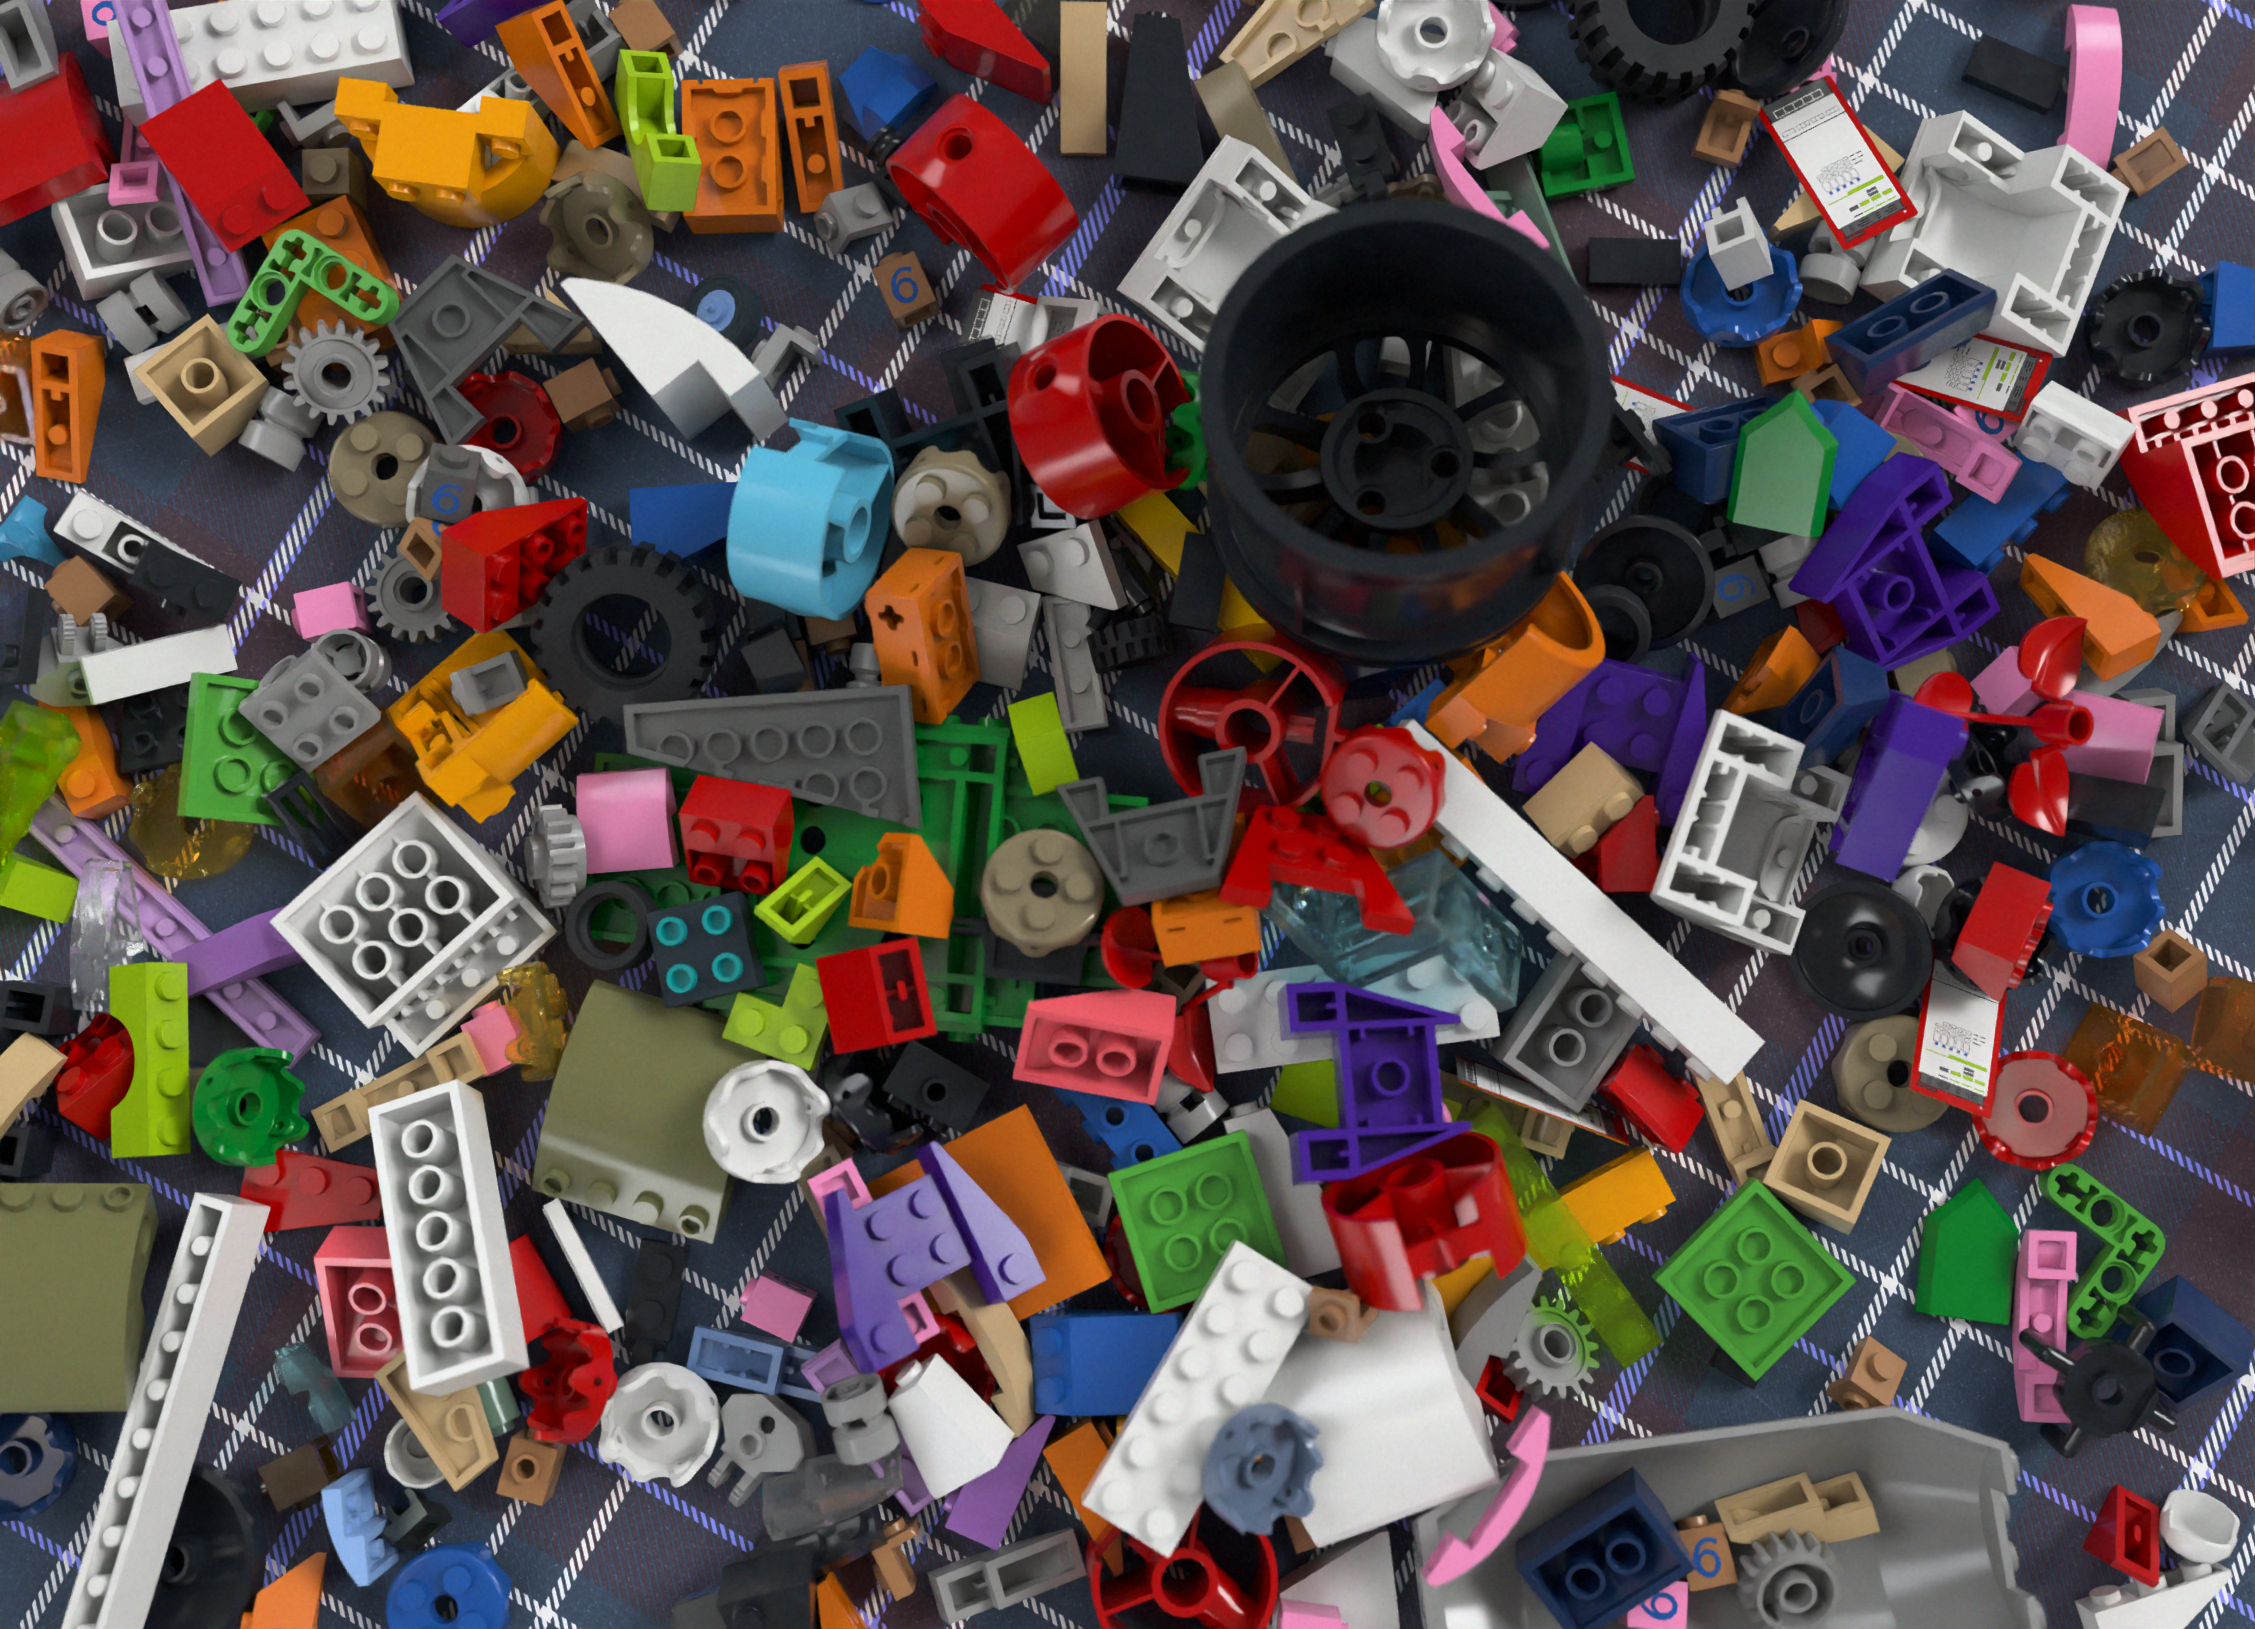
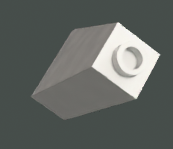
M1256 1100L1229 1108L1231 1116L1222 1119L1226 1134L1245 1129L1289 1265V1269H1286V1271L1299 1279H1303L1342 1267L1321 1206L1320 1196L1322 1189L1318 1184L1293 1186L1289 1138L1268 1106L1258 1108Z

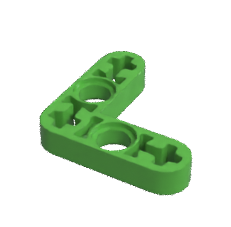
M298 229L288 230L282 233L276 240L227 325V338L229 343L241 352L254 357L268 354L275 347L310 286L358 318L375 325H384L392 321L399 309V297L390 285L316 237ZM296 246L302 247L303 251L307 253L303 260L298 259L293 254ZM343 265L347 272L346 281L342 287L332 290L327 283L328 273L333 267ZM282 267H285L288 269V271L295 273L296 275L294 279L281 273L280 271ZM276 281H281L285 287L284 299L279 304L271 306L267 301L266 293L268 287ZM360 288L377 296L378 300L381 301L378 309L372 308L369 302L356 296ZM257 309L268 312L272 316L268 320L263 315L256 313ZM249 326L254 327V330L259 334L255 341L250 340V336L246 334Z
M2062 1163L2041 1171L2038 1177V1187L2041 1194L2051 1204L2105 1244L2067 1295L2066 1331L2082 1339L2089 1337L2100 1338L2117 1318L2118 1308L2128 1303L2161 1258L2165 1250V1238L2163 1232L2154 1223L2084 1170L2073 1164ZM2058 1175L2069 1176L2067 1183L2076 1191L2085 1194L2078 1199L2070 1193L2062 1191L2057 1193L2060 1185L2055 1181ZM2104 1199L2111 1205L2112 1217L2107 1224L2098 1226L2092 1221L2090 1216L2091 1208L2096 1201ZM2134 1233L2144 1234L2143 1241L2148 1244L2144 1251L2134 1249L2136 1243L2131 1239ZM2119 1253L2128 1256L2127 1260L2135 1262V1266L2132 1267L2129 1263L2117 1259L2116 1255ZM2116 1266L2122 1273L2123 1282L2116 1291L2107 1292L2101 1283L2102 1273L2108 1267ZM2092 1291L2095 1295L2108 1300L2107 1304L2097 1303L2096 1298L2088 1295L2089 1292ZM2079 1308L2089 1310L2088 1315L2093 1319L2089 1326L2080 1324L2081 1319L2076 1315Z

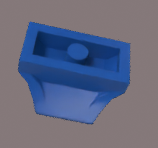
M870 45L837 79L844 102L843 123L866 144L885 125H893L898 131L938 90L937 82L906 54L894 55L873 45Z

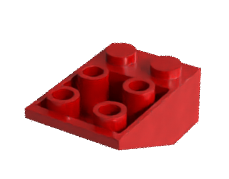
M574 497L477 512L441 531L442 609L480 633L486 634L537 604L538 600L544 595L545 588L559 571L574 557L577 558L585 552L587 500L582 497Z

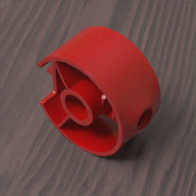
M954 93L886 160V168L896 187L930 230L945 246L955 241L963 249L973 253L998 279L994 286L996 290L1004 294H1013L1079 227L1078 217L1069 199L1035 154L999 118L980 103L964 94Z
M1118 313L1106 314L1027 350L1019 357L1012 369L1008 385V411L1012 432L1020 455L1029 473L1045 495L1059 508L1072 516L1081 519L1103 517L1178 487L1187 479L1191 472L1187 467H1182L1165 474V457L1172 454V449L1165 444V416L1172 413L1177 406L1191 403L1188 391L1183 386L1182 376L1170 354L1158 338L1143 324L1127 315Z
M1268 623L1246 624L1223 632L1212 639L1184 664L1167 682L1164 688L1159 710L1158 735L1165 763L1176 782L1190 797L1204 795L1197 757H1200L1199 755H1202V753L1198 749L1191 733L1196 734L1197 737L1216 740L1221 751L1245 746L1247 753L1246 764H1259L1268 789L1254 788L1242 784L1236 814L1245 813L1246 820H1252L1258 804L1274 807L1287 806L1295 810L1311 799L1321 788L1322 773L1329 756L1336 749L1337 742L1342 743L1350 735L1349 729L1339 727L1343 696L1349 688L1348 680L1336 660L1321 656L1296 644L1276 631ZM1241 648L1259 649L1279 655L1297 666L1284 683L1273 679H1256L1247 683L1240 691L1204 686L1203 688L1189 685L1197 666L1203 659L1225 650ZM1302 670L1316 685L1326 706L1330 707L1321 770L1311 778L1298 784L1282 742L1283 740L1311 745L1314 742L1317 717L1298 714L1297 702L1292 692L1287 688ZM1243 708H1251L1263 714L1271 726V732H1260L1252 728L1244 717Z
M1462 1132L1342 1183L1325 1184L1320 1196L1321 1206L1351 1294L1359 1298L1360 1303L1374 1309L1384 1311L1423 1310L1424 1305L1416 1279H1434L1448 1275L1460 1269L1472 1258L1491 1256L1496 1275L1499 1279H1503L1519 1265L1529 1245L1526 1229L1501 1148L1494 1139L1477 1132Z
M1201 1503L1169 1558L1133 1535H1130L1125 1543L1143 1557L1144 1567L1099 1584L1102 1567L1100 1557L1122 1531L1120 1527L1110 1522L1095 1541L1092 1537H1088L1086 1548L1087 1576L1094 1607L1102 1629H1131L1122 1623L1114 1613L1155 1598L1164 1611L1177 1617L1195 1616L1208 1628L1266 1629L1275 1607L1278 1590L1277 1564L1267 1535L1254 1533L1257 1544V1566L1254 1581L1248 1594L1241 1589V1585L1214 1563L1204 1539L1197 1532ZM1192 1558L1198 1561L1194 1571L1184 1579L1177 1581L1162 1577L1166 1567L1174 1560Z

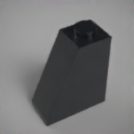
M2068 771L2069 800L2065 830L2104 841L2120 842L2129 848L2145 852L2153 834L2167 789Z

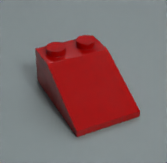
M916 0L919 16L916 19L923 30V35L920 38L928 51L936 59L943 56L955 69L1043 105H1047L1052 100L1049 63L993 0Z
M220 78L137 127L226 253L236 251L311 205V202L283 161Z

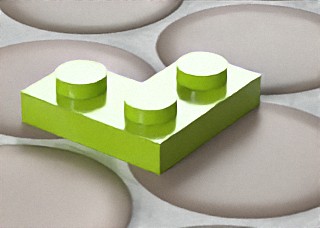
M798 963L783 1006L746 992H738L722 1037L809 1071L815 1070L829 1032L817 968L805 963Z

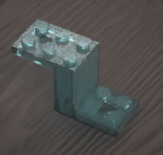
M1438 848L1384 872L1416 921L1409 936L1364 928L1357 896L1270 880L1272 896L1267 908L1260 909L1263 915L1279 927L1293 941L1296 947L1303 950L1335 982L1361 989L1441 954L1447 964L1455 968L1473 986L1475 991L1481 997L1488 1000L1499 1012L1516 1006L1524 935Z

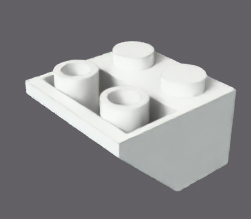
M1490 46L1483 63L1476 73L1470 77L1457 100L1448 107L1445 115L1465 138L1464 156L1475 168L1483 170L1542 147L1568 108V105L1532 67Z
M2051 381L2031 402L2012 445L2019 448L2021 453L2028 459L2035 462H2045L2061 471L2063 476L2070 482L2080 486L2087 485L2097 490L2127 447L2138 426Z

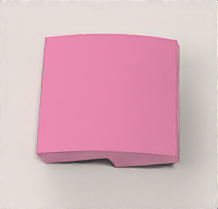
M2072 689L2067 695L2062 696L2061 699H2070L2075 706L2088 708L2094 719L2093 733L2085 744L2068 745L2066 751L2058 750L2064 756L2068 771L2145 785L2165 710Z
M669 766L582 773L577 776V818L581 824L585 840L587 874L674 867L680 862L671 818L678 810Z

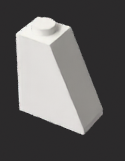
M1360 17L1328 39L1324 56L1333 57L1329 74L1358 96L1370 92L1375 108L1415 139L1425 141L1430 128V110L1435 107L1438 92L1420 91L1408 87L1388 72L1376 49L1374 39L1376 20ZM1420 30L1422 38L1428 43L1436 44L1445 39L1443 35Z
M935 1353L921 1363L917 1360L909 1362L896 1376L895 1382L898 1386L887 1403L929 1493L937 1500L997 1467L1015 1433L938 1353Z
M1384 1524L1346 1538L1279 1579L1278 1597L1276 1598L1272 1613L1273 1628L1277 1626L1280 1598L1337 1606L1342 1623H1348V1629H1400L1389 1531Z

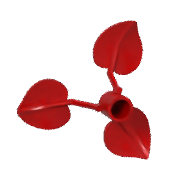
M2062 616L2046 619L2034 625L2024 635L2017 656L2019 673L2024 678L2032 680L2030 686L2032 693L2051 703L2036 710L2032 717L1969 712L1973 698L1971 687L1962 675L1951 671L1937 672L1928 677L1912 699V701L1963 718L1965 722L1962 729L1967 731L1968 721L2031 726L2032 733L2042 742L2048 744L2031 750L2030 762H2022L2014 768L2008 786V801L2011 811L2021 822L2055 836H2064L2069 800L2068 767L2064 756L2058 750L2066 751L2068 745L2085 744L2090 739L2094 730L2093 715L2088 708L2075 706L2072 700L2060 698L2072 690L2080 672L2082 639L2088 619L2082 617Z
M1137 906L1121 907L1112 913L1103 927L1104 933L1101 938L1102 959L1108 973L1118 984L1130 989L1142 988L1151 982L1153 974L1152 960L1163 961L1161 952L1153 951L1156 943V934L1148 913ZM1257 951L1197 961L1200 962L1202 973L1218 983L1181 1006V1016H1175L1174 1034L1166 1064L1175 1077L1202 1092H1213L1215 1056L1209 1014L1205 1008L1198 1005L1223 990L1233 989L1234 980L1252 978L1256 974L1259 965Z

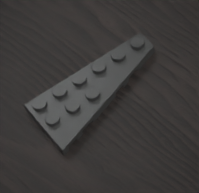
M911 684L623 705L627 753L679 767H689L712 773L714 776L729 780L734 779L742 782L790 789L791 796L853 810L874 818L895 821L916 829L923 828Z

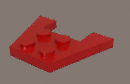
M1258 804L1218 898V901L1264 909V907L1267 908L1272 896L1270 880L1357 896L1364 928L1409 936L1416 922L1368 847L1348 838L1335 826L1328 815L1320 816L1300 812L1287 806L1274 807Z

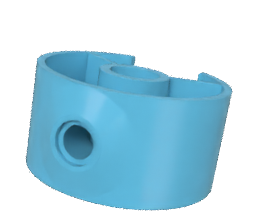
M789 417V426L797 431L801 442L787 453L753 446L741 471L733 497L728 525L727 558L729 573L734 587L745 597L771 603L798 615L823 617L840 621L852 614L864 599L865 593L869 590L884 553L892 519L890 512L891 497L895 489L893 461L888 447L879 439Z

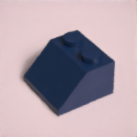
M1835 645L1781 709L1783 736L1805 745L1796 772L1833 762L1844 748H1850L1856 742L1861 729L1873 715L1878 716L1883 712L1890 698L1886 669Z
M2179 1274L2145 1294L2135 1306L2136 1309L2157 1325V1334L2143 1353V1356L2152 1364L2155 1371L2153 1374L2155 1386L2159 1388V1400L2176 1414L2249 1373L2254 1334ZM2122 1323L2110 1339L2125 1343L2133 1330L2125 1323Z

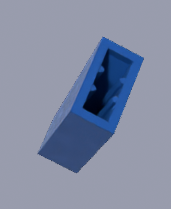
M738 481L629 489L632 546H638L641 541L656 544L655 551L666 554L670 550L681 556L678 563L686 569L727 549L729 517Z

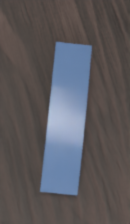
M701 1325L695 1326L686 1368L695 1372L698 1376L770 1395L783 1393L821 1403L820 1396L801 1372V1365L824 1348L798 1342L791 1343L782 1339Z

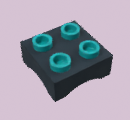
M736 891L646 913L665 1008H678L768 986L765 969L755 940L752 908L748 893Z

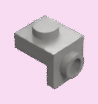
M336 99L303 119L285 100L277 104L285 118L279 125L295 148L303 145L306 149L341 148L351 140L352 135L349 133V130L333 114Z
M874 182L829 193L814 214L817 232L820 238L826 242L833 255L842 253L851 240L887 231L894 222Z
M780 323L769 341L763 339L757 345L751 356V362L761 373L768 387L773 390L797 353L818 366L821 365L825 358L817 346L820 341L812 333L798 325L794 330H791Z
M517 649L450 673V679L453 683L451 687L453 698L456 704L464 710L467 717L482 714L512 702L528 688L527 684L530 681Z

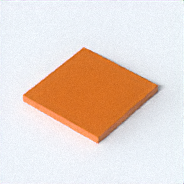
M1026 1103L941 1145L1025 1234L1047 1279L1006 1302L1018 1322L1104 1282L1112 1276ZM916 1158L866 1183L865 1186L874 1201L924 1176L925 1173ZM926 1286L919 1291L930 1312L943 1313L929 1287ZM955 1310V1311H952V1312H949V1313H948V1314H953V1315H957V1316H960V1317H961V1315H960V1313L958 1312V1310Z

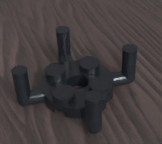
M2123 1304L2117 1310L2119 1320L2133 1330L2125 1343L2112 1339L2089 1337L2083 1340L2079 1347L2068 1355L2052 1346L2031 1328H2026L2019 1334V1341L2040 1361L2059 1371L2056 1382L2053 1385V1395L2063 1413L2072 1421V1424L2065 1433L2055 1423L2045 1422L2040 1427V1435L2064 1458H2074L2090 1435L2099 1438H2113L2112 1434L2124 1431L2129 1434L2140 1429L2145 1423L2166 1434L2174 1433L2178 1428L2176 1418L2158 1404L2159 1388L2155 1386L2153 1374L2155 1371L2152 1364L2143 1356V1353L2157 1334V1325L2131 1304ZM2106 1379H2117L2118 1387L2114 1395L2107 1399H2098L2097 1389L2099 1385Z

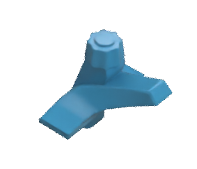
M28 495L22 498L0 526V560L6 563L13 557L27 556L56 568L60 563L70 558L51 540L44 528V517L48 508Z

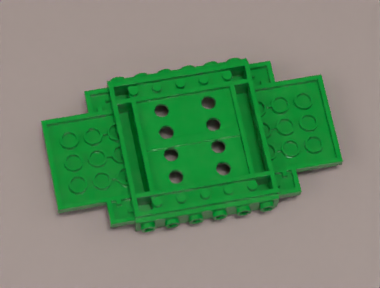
M947 715L940 725L914 721L919 788L923 797V805L921 807L923 828L908 827L902 823L862 815L860 812L833 805L812 807L807 800L791 796L795 825L785 882L817 856L853 884L854 878L863 865L872 866L881 853L878 851L877 844L885 832L915 834L921 836L954 889L952 903L954 917L959 915L984 918L986 911L982 900H980V890L986 864L994 851L1007 839L1021 832L1034 829H1048L1066 833L1079 840L1089 850L1090 848L1061 801L1057 791L1034 797L1015 741L1013 729L1006 728V720L980 717L978 718V725L960 724L959 716ZM596 752L594 772L669 766L678 810L671 818L680 862L674 867L587 874L585 888L591 884L603 881L637 885L652 896L660 910L738 891L689 882L679 811L698 775L717 776H714L712 773L689 767H679L637 755ZM1107 794L1110 815L1150 806V798ZM818 827L824 832L826 843L819 853L810 855L801 846V836L808 828ZM1101 869L1104 877L1105 896L1099 917L1092 928L1103 929L1112 913L1124 906ZM1037 878L1031 882L1055 885L1048 878ZM852 886L851 891L816 935L814 944L807 949H799L754 913L756 906L768 896L746 892L749 894L755 940L765 969L768 986L743 992L783 1006L798 963H805L816 967L815 958L883 944L885 936L890 931L848 926ZM616 898L605 900L599 904L592 917V938L595 940L632 943L636 936L638 924L635 911L631 905L622 899ZM1141 903L1130 906H1137L1141 908ZM953 917L952 923L949 926L948 939L905 933L908 938L917 937L936 1030L948 1031L947 1040L975 1043L976 1034H989L991 1025L1023 1028L1028 1002L1037 1001L1039 982L983 977L985 950L981 940L982 937L953 935V926L972 928V925L956 924ZM1089 947V951L1083 961L1081 985L1115 989L1126 988L1118 984L1108 973L1102 959L1101 948ZM738 993L705 1000L702 1007L717 1008V1015L729 1018Z

